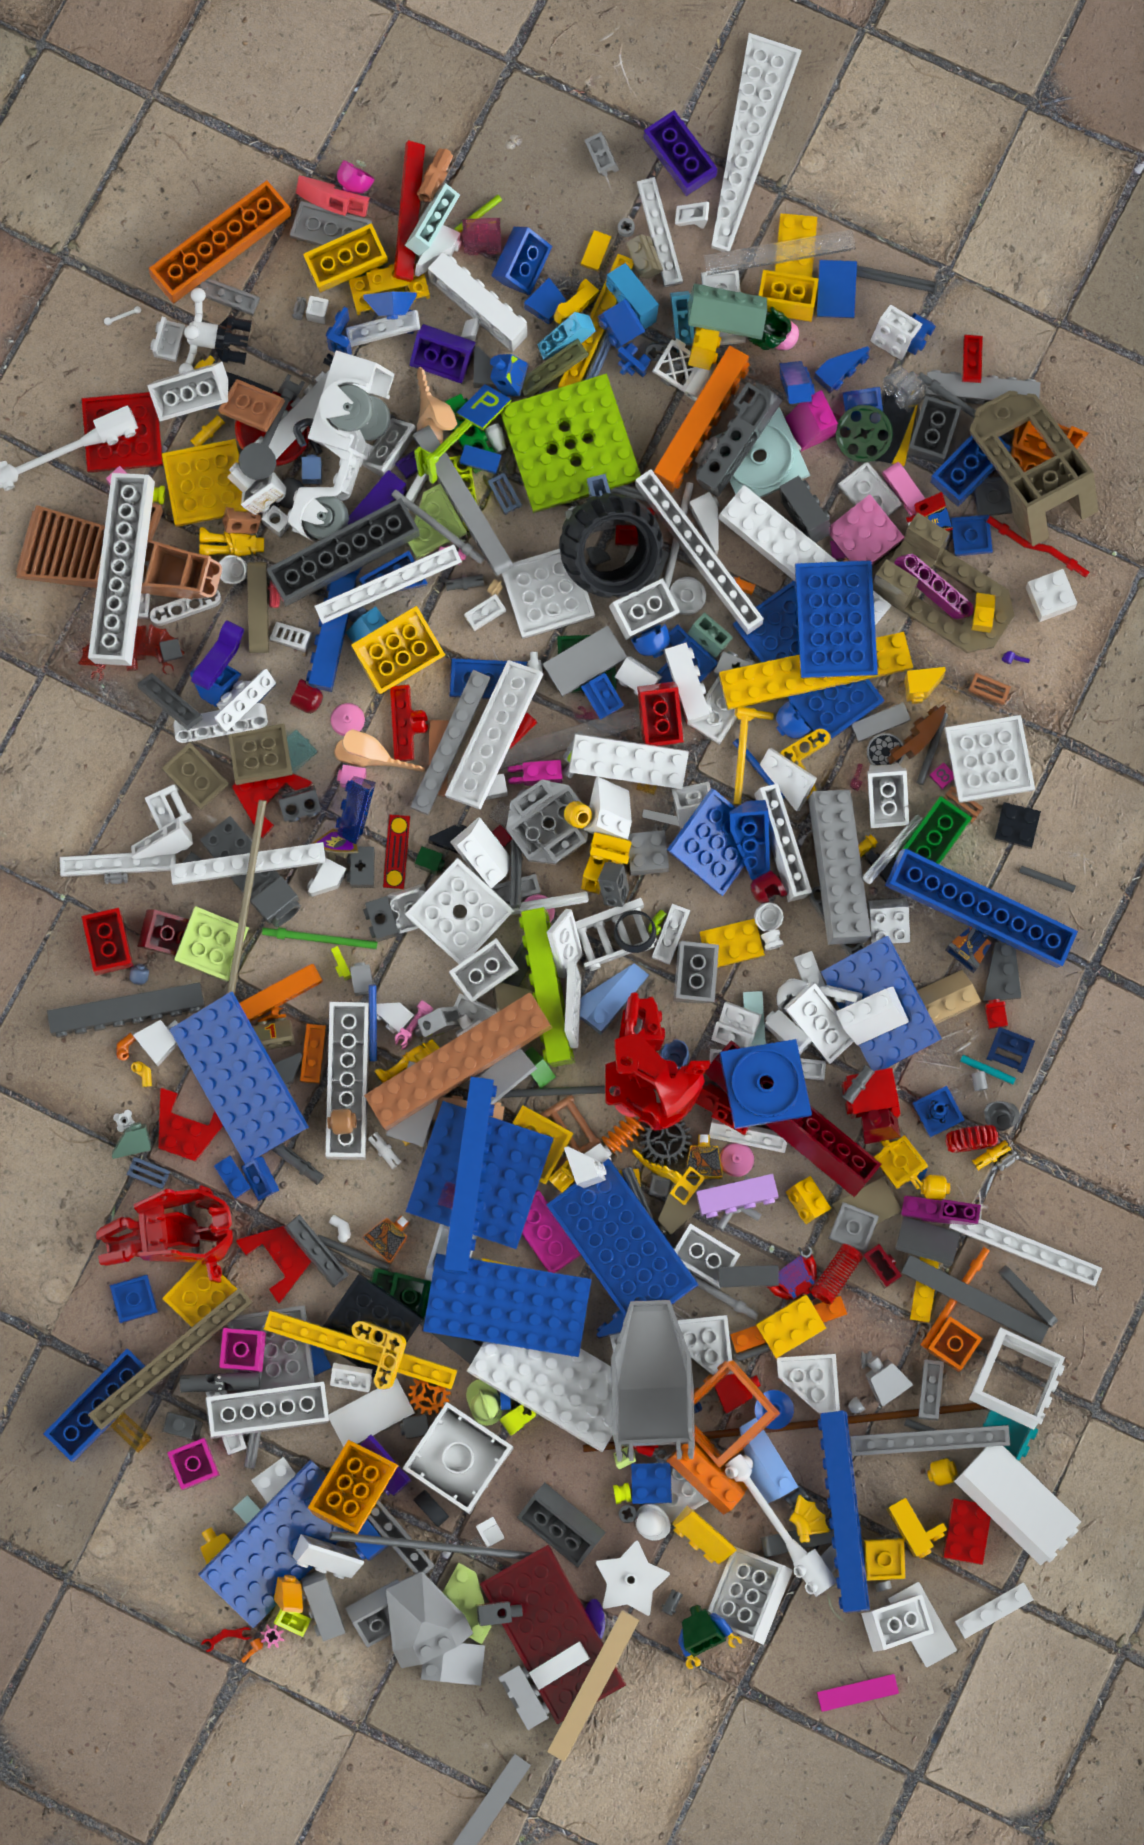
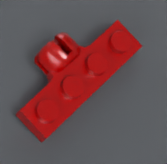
M409 684L393 686L390 688L394 760L401 762L414 761L413 738L415 734L427 731L428 724H425L428 721L427 714L423 710H412Z

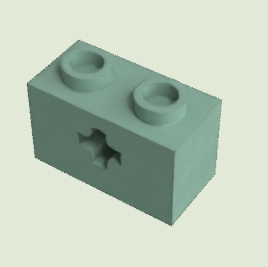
M705 612L687 633L715 658L721 654L733 638Z

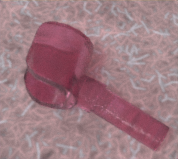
M858 763L856 773L850 783V787L856 791L860 789L863 783L858 779L863 766Z

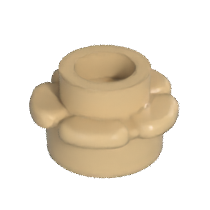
M494 579L487 589L491 597L494 594L498 596L502 590L501 580L499 582Z

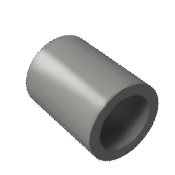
M984 1071L971 1074L974 1091L988 1089Z

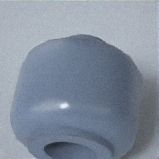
M362 606L349 612L350 621L356 622L359 617L367 612L366 609Z
M143 964L131 967L130 981L138 985L145 984L148 981L149 969Z

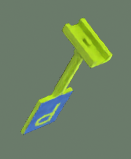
M484 384L456 412L457 416L465 421L434 452L430 453L420 446L414 451L418 475L420 477L424 474L429 475L430 482L433 484L438 479L435 464L439 461V458L472 425L484 430L511 402V399Z

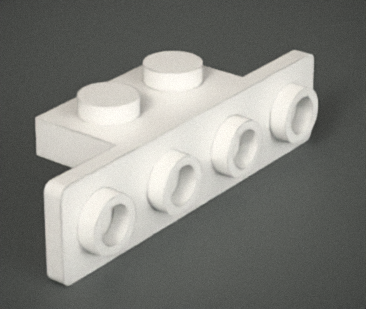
M263 669L252 681L240 680L236 682L233 686L234 688L221 697V701L216 704L220 711L214 716V719L223 731L231 728L276 684L268 670Z

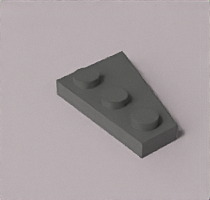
M995 942L982 1002H988L993 999H1000V1001L1021 999L1016 948L1003 942Z

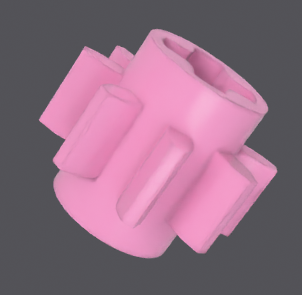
M266 1625L267 1631L261 1632L262 1635H265V1639L261 1643L268 1642V1648L272 1644L279 1648L278 1642L285 1641V1639L281 1638L284 1630L278 1631V1625H275L274 1629ZM275 1631V1635L278 1638L270 1642V1637H267L268 1633Z

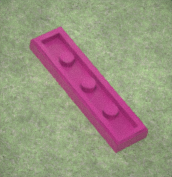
M895 1674L817 1692L821 1712L899 1694Z

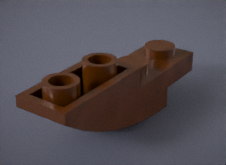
M943 704L938 708L935 705L927 712L929 715L926 718L921 716L913 722L915 726L910 729L912 734L903 740L905 742L904 745L901 747L897 745L889 751L891 755L886 758L888 762L892 764L905 754L909 759L916 756L937 732L944 717L946 706Z

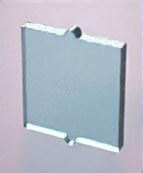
M297 729L287 737L293 774L318 753L309 743V739H305Z

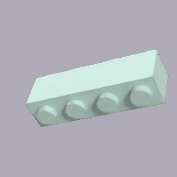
M445 183L436 192L434 199L428 204L405 246L419 257L429 249L460 194Z

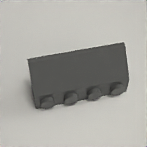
M545 1482L517 1516L522 1523L577 1568L606 1533Z

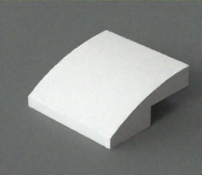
M725 1002L720 1019L716 1022L711 1040L727 1045L732 1040L740 1048L750 1047L762 1015L730 1002Z

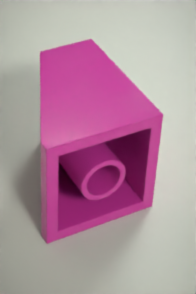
M822 390L816 392L815 395H811L812 401L799 403L785 417L795 440L801 447L800 451L820 444L836 435L838 423Z

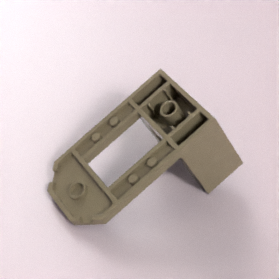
M1008 391L976 409L975 418L970 427V434L1008 485L1013 520L1032 547L1049 538L1045 512L1057 505L1068 501L1082 520L1098 512L1094 472L1036 394L1028 393L1027 395H1021L1016 391ZM1030 421L1055 456L1023 472L998 437Z
M917 513L907 528L904 541L891 560L886 559L877 572L873 583V591L889 604L966 653L994 648L1015 616L1009 590L945 550L950 533L920 513ZM914 554L931 569L936 567L973 592L995 595V611L991 632L971 630L973 614L961 626L914 596L918 591L917 584L919 579L895 565L897 557Z

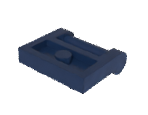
M998 1027L986 1060L991 1062L992 1060L1017 1069V1072L1023 1074L1035 1040ZM999 1048L1022 1057L1021 1062L995 1053L996 1049Z

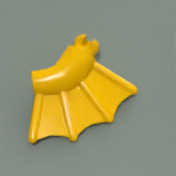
M799 1494L794 1512L789 1521L795 1524L798 1536H800V1542L808 1543L810 1542V1535L828 1533L830 1529L825 1522L826 1515L817 1509L816 1503L805 1500Z

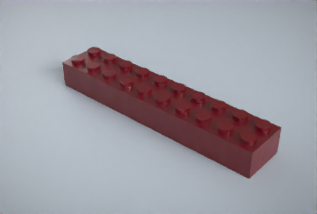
M731 1040L722 1051L740 1049V1047ZM718 1054L704 1074L727 1092L720 1055ZM763 1076L760 1078L759 1084L763 1089L773 1087V1081L770 1077ZM811 1105V1116L766 1124L854 1198L882 1165Z

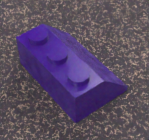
M423 324L417 332L409 366L417 369L422 367L426 372L462 384L470 365L476 342Z
M369 1435L360 1444V1446L396 1463L372 1435ZM399 1465L384 1489L387 1495L392 1494L395 1496L412 1481Z

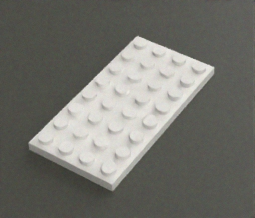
M484 1342L467 1370L471 1375L600 1452L604 1451L612 1437L611 1366L581 1348L579 1357Z

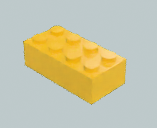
M372 223L303 254L320 293L388 263L386 253Z

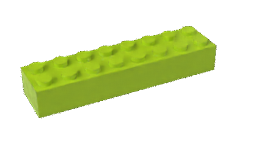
M544 907L521 911L522 917H519L521 929L523 928V931H525V936H522L524 947L528 950L526 962L532 971L529 974L530 984L535 988V992L532 995L553 1027L540 1036L541 1042L545 1044V1049L542 1050L544 1061L552 1067L575 1063L573 1048L570 1047L565 1033L566 1008L561 980L558 977L547 931L551 927L548 911Z

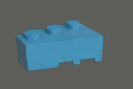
M624 263L608 273L606 286L613 293L618 303L627 299L644 329L656 323L659 304L628 265Z

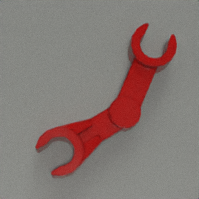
M249 1627L236 1630L223 1629L213 1638L203 1640L201 1645L209 1641L211 1648L206 1650V1652H210L214 1649L215 1644L227 1637L249 1640L251 1637H244L242 1633L244 1630L251 1629Z

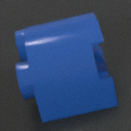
M914 312L912 318L922 323V326L912 339L907 351L916 355L918 350H923L927 343L924 340L927 335L931 336L936 326L933 322Z

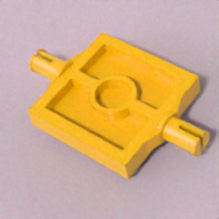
M904 1135L893 1142L889 1140L880 1141L884 1148L874 1158L882 1164L880 1166L881 1170L895 1188L898 1189L903 1184L911 1181L917 1190L920 1189L924 1184L917 1176L928 1167V1164Z

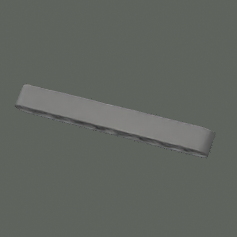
M429 425L412 434L417 446L430 453L434 452L441 445ZM445 452L435 464L438 480L493 572L498 576L514 567L513 563Z

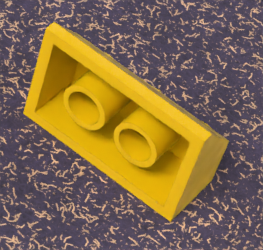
M763 270L759 296L767 298V312H771L770 308L774 307L775 310L784 313L787 318L812 322L819 279Z
M688 1505L672 1522L674 1527H676L673 1531L681 1538L685 1535L690 1540L688 1543L695 1550L700 1548L705 1552L703 1556L710 1563L715 1561L717 1564H720L737 1550L730 1541Z

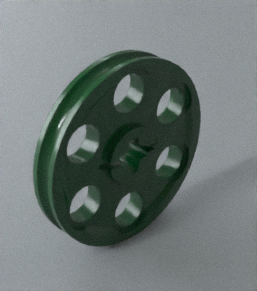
M859 405L847 410L839 419L836 430V441L840 450L848 458L858 462H870L880 458L890 447L893 437L889 418L880 409L870 405ZM854 411H859L862 415L861 420L858 422H854L851 419V414ZM874 412L880 415V421L876 424L870 421V415ZM845 426L851 430L850 435L846 438L840 434L841 428ZM862 428H864V430H871L874 428L873 431H870L867 434L868 438L865 439L864 437H858L854 439V437L858 436L861 433ZM880 430L888 432V438L885 441H881L878 438ZM850 444L858 446L859 451L857 454L851 455L848 452ZM871 445L876 446L878 450L875 456L867 454V448Z

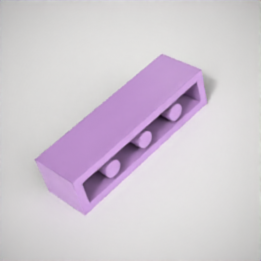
M773 1174L696 1192L701 1216L706 1215V1218L716 1217L718 1212L723 1211L726 1214L737 1212L736 1208L744 1207L745 1210L751 1209L761 1202L764 1205L775 1203L774 1199L779 1197Z

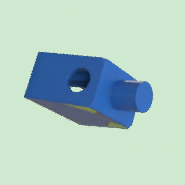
M499 354L492 357L490 360V364L493 366L490 376L492 382L503 395L520 396L528 363L512 354Z

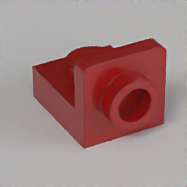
M1000 999L988 1001L989 1004H986L984 1007L988 1030L1007 1027L1005 1001L1000 1002Z

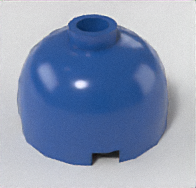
M660 624L642 632L639 638L637 635L632 637L631 641L637 652L641 655L657 658L663 655V650L668 647L670 635L666 624L662 626Z
M788 701L779 708L776 714V721L778 723L776 728L782 736L786 734L792 739H799L806 736L812 730L805 723V719L795 709L791 701Z

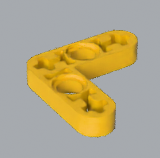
M817 729L783 749L780 754L786 757V753L793 754L791 757L793 763L798 762V766L806 770L801 760L829 744L831 736L828 731ZM819 733L825 734V741L815 742L817 747L814 748V744L809 739L812 737V740H816L819 738ZM803 742H808L810 745V749L806 753L800 750V745ZM815 784L810 791L811 794L813 791H817Z
M367 1321L354 1323L352 1326L354 1337L383 1348L374 1383L378 1389H390L394 1384L406 1347L404 1336ZM363 1327L364 1330L370 1331V1333H361L358 1329ZM377 1331L383 1334L381 1342L375 1340V1333ZM393 1340H397L399 1346H395ZM389 1350H394L393 1352H397V1354L389 1353ZM389 1356L394 1359L392 1367L386 1365V1359ZM381 1377H385L387 1384H383Z

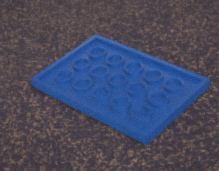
M872 561L795 563L801 678L878 675Z
M889 936L881 938L821 971L827 985L862 993V999L886 988L894 987L909 1022L859 1044L863 1055L873 1071L886 1069L942 1039ZM847 1000L845 1003L837 1002L840 1009L856 1003Z

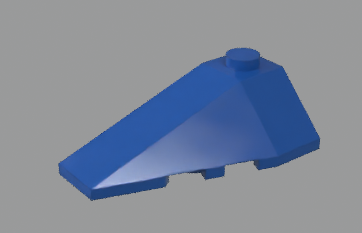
M766 800L746 801L729 812L730 831L751 880H754L770 871L768 807Z

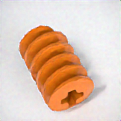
M624 1116L626 1122L620 1120V1127L614 1125V1132H607L609 1138L602 1136L603 1143L615 1156H617L616 1150L621 1153L623 1152L621 1145L628 1147L626 1140L634 1141L633 1134L638 1137L640 1136L638 1129L645 1131L644 1127L634 1117Z

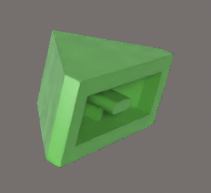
M533 1047L524 1052L537 1068L530 1074L531 1078L539 1088H543L556 1076L546 1061H544V1058Z

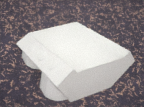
M424 884L387 895L399 934L419 928L405 913L426 892Z

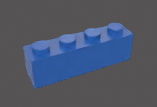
M802 361L779 363L780 380L789 404L812 401L811 395H815L812 379L807 371V366L804 367Z

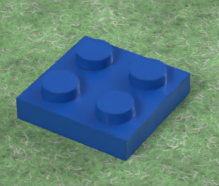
M669 1463L631 1464L632 1504L672 1503L671 1465Z

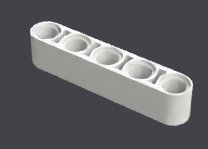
M261 703L254 704L227 731H223L214 719V716L220 710L201 713L202 720L190 730H186L175 720L173 724L175 739L178 742L186 743L263 728L268 723L266 707Z

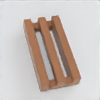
M975 673L968 691L1004 705L1011 686ZM979 679L1006 691L1004 693L976 681ZM974 686L979 687V688H981V689H984V690H986V691H989V692H991V693H994V694H996V695H999V696H1001V697H1003V698L1001 699V698H999V697H996V696H994V695H991V694H989V693H986V692H984V691H981V690H979V689H976V688H974Z
M952 785L943 798L946 800L950 798L973 815L970 822L972 824L983 810V807L975 801L967 802L977 809L975 811L965 803H959L958 798L952 795V792L957 795L956 788Z

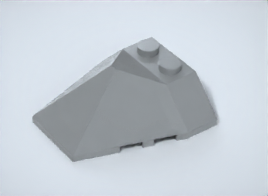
M422 1571L386 1588L392 1649L401 1668L421 1665L458 1647L473 1634L465 1615Z

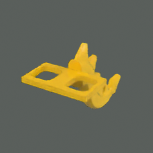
M636 1149L632 1150L634 1156L649 1170L660 1177L670 1179L676 1184L669 1194L683 1205L689 1201L705 1179L691 1166L682 1176L667 1166L662 1167L659 1164L650 1163ZM690 1171H693L700 1178L695 1186L686 1180ZM679 1186L688 1192L685 1200H681L675 1195V1191Z

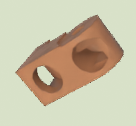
M226 507L222 522L226 533L255 534L258 531L261 516L259 514L254 515L251 512L234 511V508Z

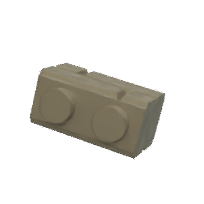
M638 235L626 243L639 277L649 279L663 271L651 237Z

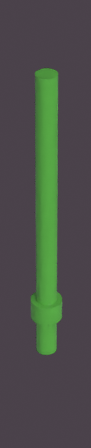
M263 927L262 935L274 936L282 940L290 938L377 949L378 944L376 941L288 931L286 928L280 927L278 929Z

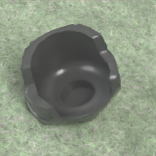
M992 1102L987 1104L984 1110L986 1124L995 1126L998 1131H1005L1019 1121V1110L1010 1102Z

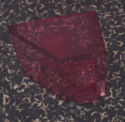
M500 218L462 219L464 253L478 255L485 252L487 254L502 252Z

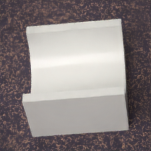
M447 1402L402 1469L470 1515L482 1493L514 1448Z

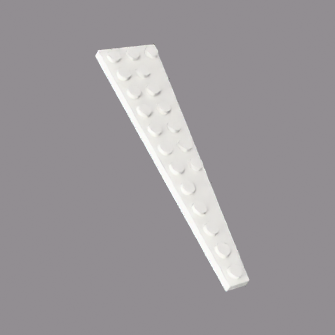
M751 33L748 35L711 247L728 254L730 253L802 52L800 49Z

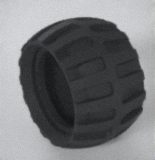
M604 493L600 497L592 496L587 498L586 502L581 506L577 505L572 510L570 518L565 520L562 526V535L559 538L561 560L567 574L583 590L604 598L612 596L617 598L625 597L634 590L638 592L644 588L643 585L655 576V569L657 565H660L663 556V537L653 514L637 500L615 493ZM616 519L629 521L635 525L638 532V545L633 557L624 566L613 571H597L586 565L584 557L586 540L596 527L606 521Z

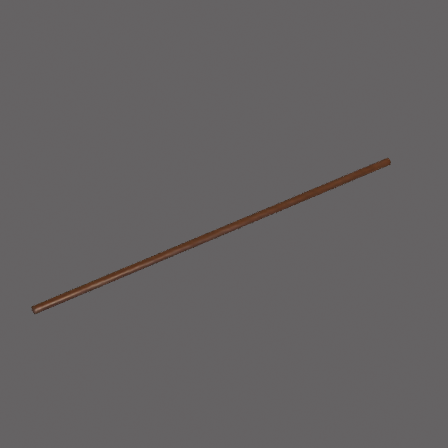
M977 1403L940 1406L939 1414L988 1408ZM919 1409L847 1416L848 1424L919 1417ZM818 1419L790 1422L781 1429L772 1430L765 1428L764 1431L765 1433L817 1428L819 1427ZM739 1428L702 1432L708 1439L741 1436ZM614 1441L608 1442L604 1450L615 1449ZM589 1444L583 1445L584 1453L599 1451Z

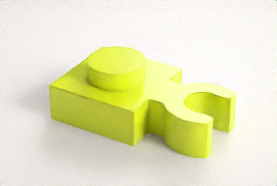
M339 947L332 948L331 951L338 964L335 969L339 977L343 976L345 981L351 979V973Z

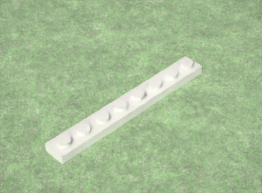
M451 545L314 607L321 623L324 624L462 563L455 545Z
M324 843L260 851L257 856L255 873L326 863ZM250 853L170 865L172 884L178 885L246 875Z
M979 1219L978 1225L950 1224L949 1229L1094 1287L1102 1270L1099 1266L982 1219Z

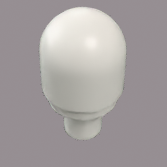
M530 652V660L527 667L543 672L541 660H538V652Z

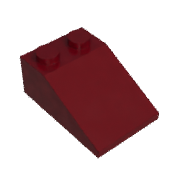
M147 909L137 947L176 956L189 919L155 909Z

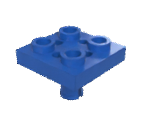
M947 1086L912 1103L929 1138L965 1121Z

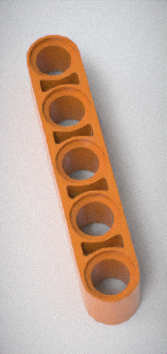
M311 964L239 1004L251 1022L270 1012L274 1007H279L323 982V979L315 965Z

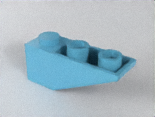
M574 312L537 344L543 360L551 358L576 339H579L581 343L584 342L596 330L589 315Z

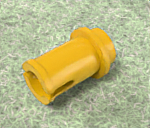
M871 834L869 836L866 835L865 839L858 844L860 858L872 847L875 848L878 843Z

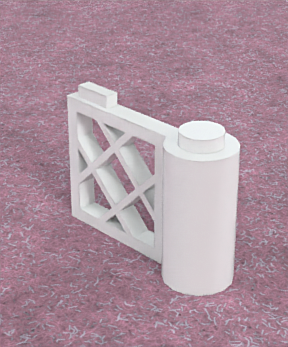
M672 339L652 372L683 391L690 399L696 401L717 367V363L712 364L710 370L697 367L687 369L685 358L690 357L691 351L686 349V344L679 339L675 341ZM672 346L679 350L680 357L671 359L670 349ZM681 360L683 370L674 372L672 361ZM669 362L671 373L664 374L659 368L661 364ZM675 374H685L686 381L684 385L677 382Z

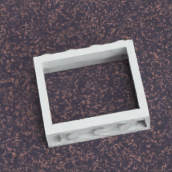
M1000 1327L969 1400L1034 1430L1037 1424H1042L1046 1415L1043 1413V1410L1048 1408L1051 1403L1052 1397H1050L1051 1391L1055 1392L1059 1381H1056L1058 1375L1061 1376L1065 1366L1062 1364L1065 1357ZM1001 1345L1052 1367L1034 1415L982 1392Z

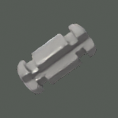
M297 297L293 310L294 314H292L293 319L302 320L306 306L305 303H307L306 298Z
M121 872L110 873V875L106 873L104 881L105 884L127 883L128 875L126 872L124 874H121Z
M1012 1150L1011 1154L1008 1153L1000 1159V1162L997 1161L996 1166L1000 1171H1003L1004 1168L1009 1167L1015 1160H1018L1019 1156Z

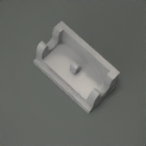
M602 132L585 139L599 174L602 173L603 176H607V172L611 170L613 172L619 171Z

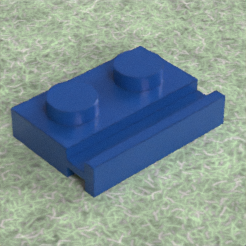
M605 673L581 686L600 720L624 707L623 702Z

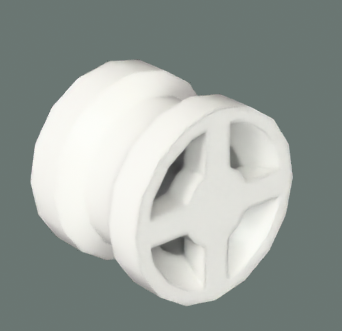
M779 930L769 931L761 935L762 940L765 941L764 947L766 951L784 945L783 941L780 940Z

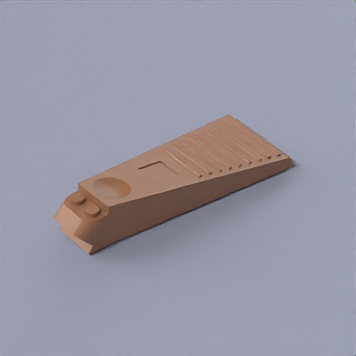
M36 505L35 510L32 511L16 570V577L24 580L97 588L105 526ZM147 540L145 561L150 563L148 570L147 565H144L143 577L145 581L142 583L141 594L147 593L150 595L188 598L191 600L193 598H210L216 594L222 573V566L218 561L211 559V556L191 553L156 541Z

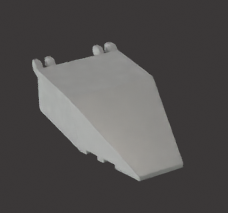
M670 1300L630 1301L623 1327L611 1358L612 1435L617 1461H622L623 1446H629L628 1458L629 1461H634L633 1446L676 1445L677 1459H681V1444H688L689 1459H693L695 1427L691 1355Z

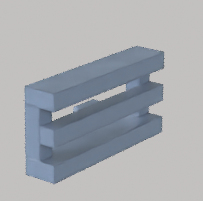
M505 473L488 480V485L505 515L510 511L513 512L516 508L522 507ZM500 479H503L516 504L513 505L510 501L506 491L504 490L500 482ZM494 482H496L502 495L504 496L509 506L508 508H506L505 504L503 503L498 491L496 490L493 484Z
M133 1157L126 1175L163 1190L170 1171ZM139 1163L165 1175L163 1177L135 1165ZM133 1170H137L139 1172L157 1178L162 1182L161 1184H159L157 1182H154L132 1172Z

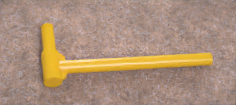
M749 707L735 708V716L738 720H741L734 805H741L748 721L754 718L773 720L774 717L772 712L759 711Z

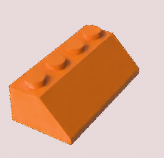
M696 1441L693 1459H689L688 1444H681V1459H677L676 1448L666 1461L723 1515L730 1512L744 1496L747 1486L744 1482H736L734 1478H728L725 1473L726 1467L719 1468Z

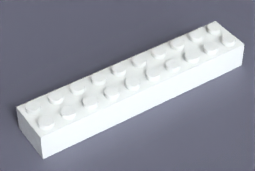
M112 473L88 654V658L95 664L132 666L155 481L149 475Z
M745 485L742 486L718 517L719 520L794 581L795 563L838 562ZM873 591L876 625L892 605Z

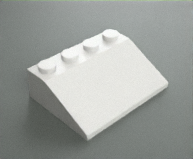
M735 1547L737 1550L728 1559L708 1611L716 1613L725 1619L734 1633L764 1645L793 1570Z

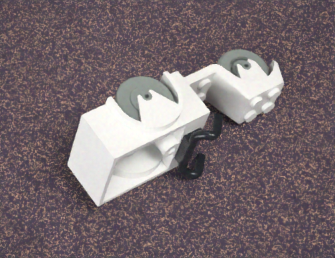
M336 351L314 419L306 418L300 420L293 427V433L300 447L307 444L302 435L301 428L309 426L308 439L316 455L323 452L320 447L322 445L340 457V469L334 476V487H299L294 494V505L289 510L287 516L288 523L293 527V532L301 534L316 542V539L322 540L348 525L349 514L342 501H346L351 496L359 468L363 460L368 459L370 449L372 450L374 447L365 441H373L385 434L390 425L391 416L389 408L381 399L375 396L386 399L390 398L388 394L395 374L381 365Z

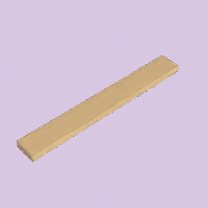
M624 1610L621 1611L550 1745L548 1753L564 1762L566 1761L640 1619Z

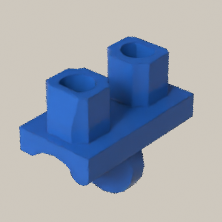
M629 343L624 348L621 346L618 349V357L622 359L618 362V365L622 367L620 374L625 375L628 372L633 376L635 371L641 377L647 374V368L651 363V359L647 355L643 354L637 360L634 355L638 352V348L633 343Z

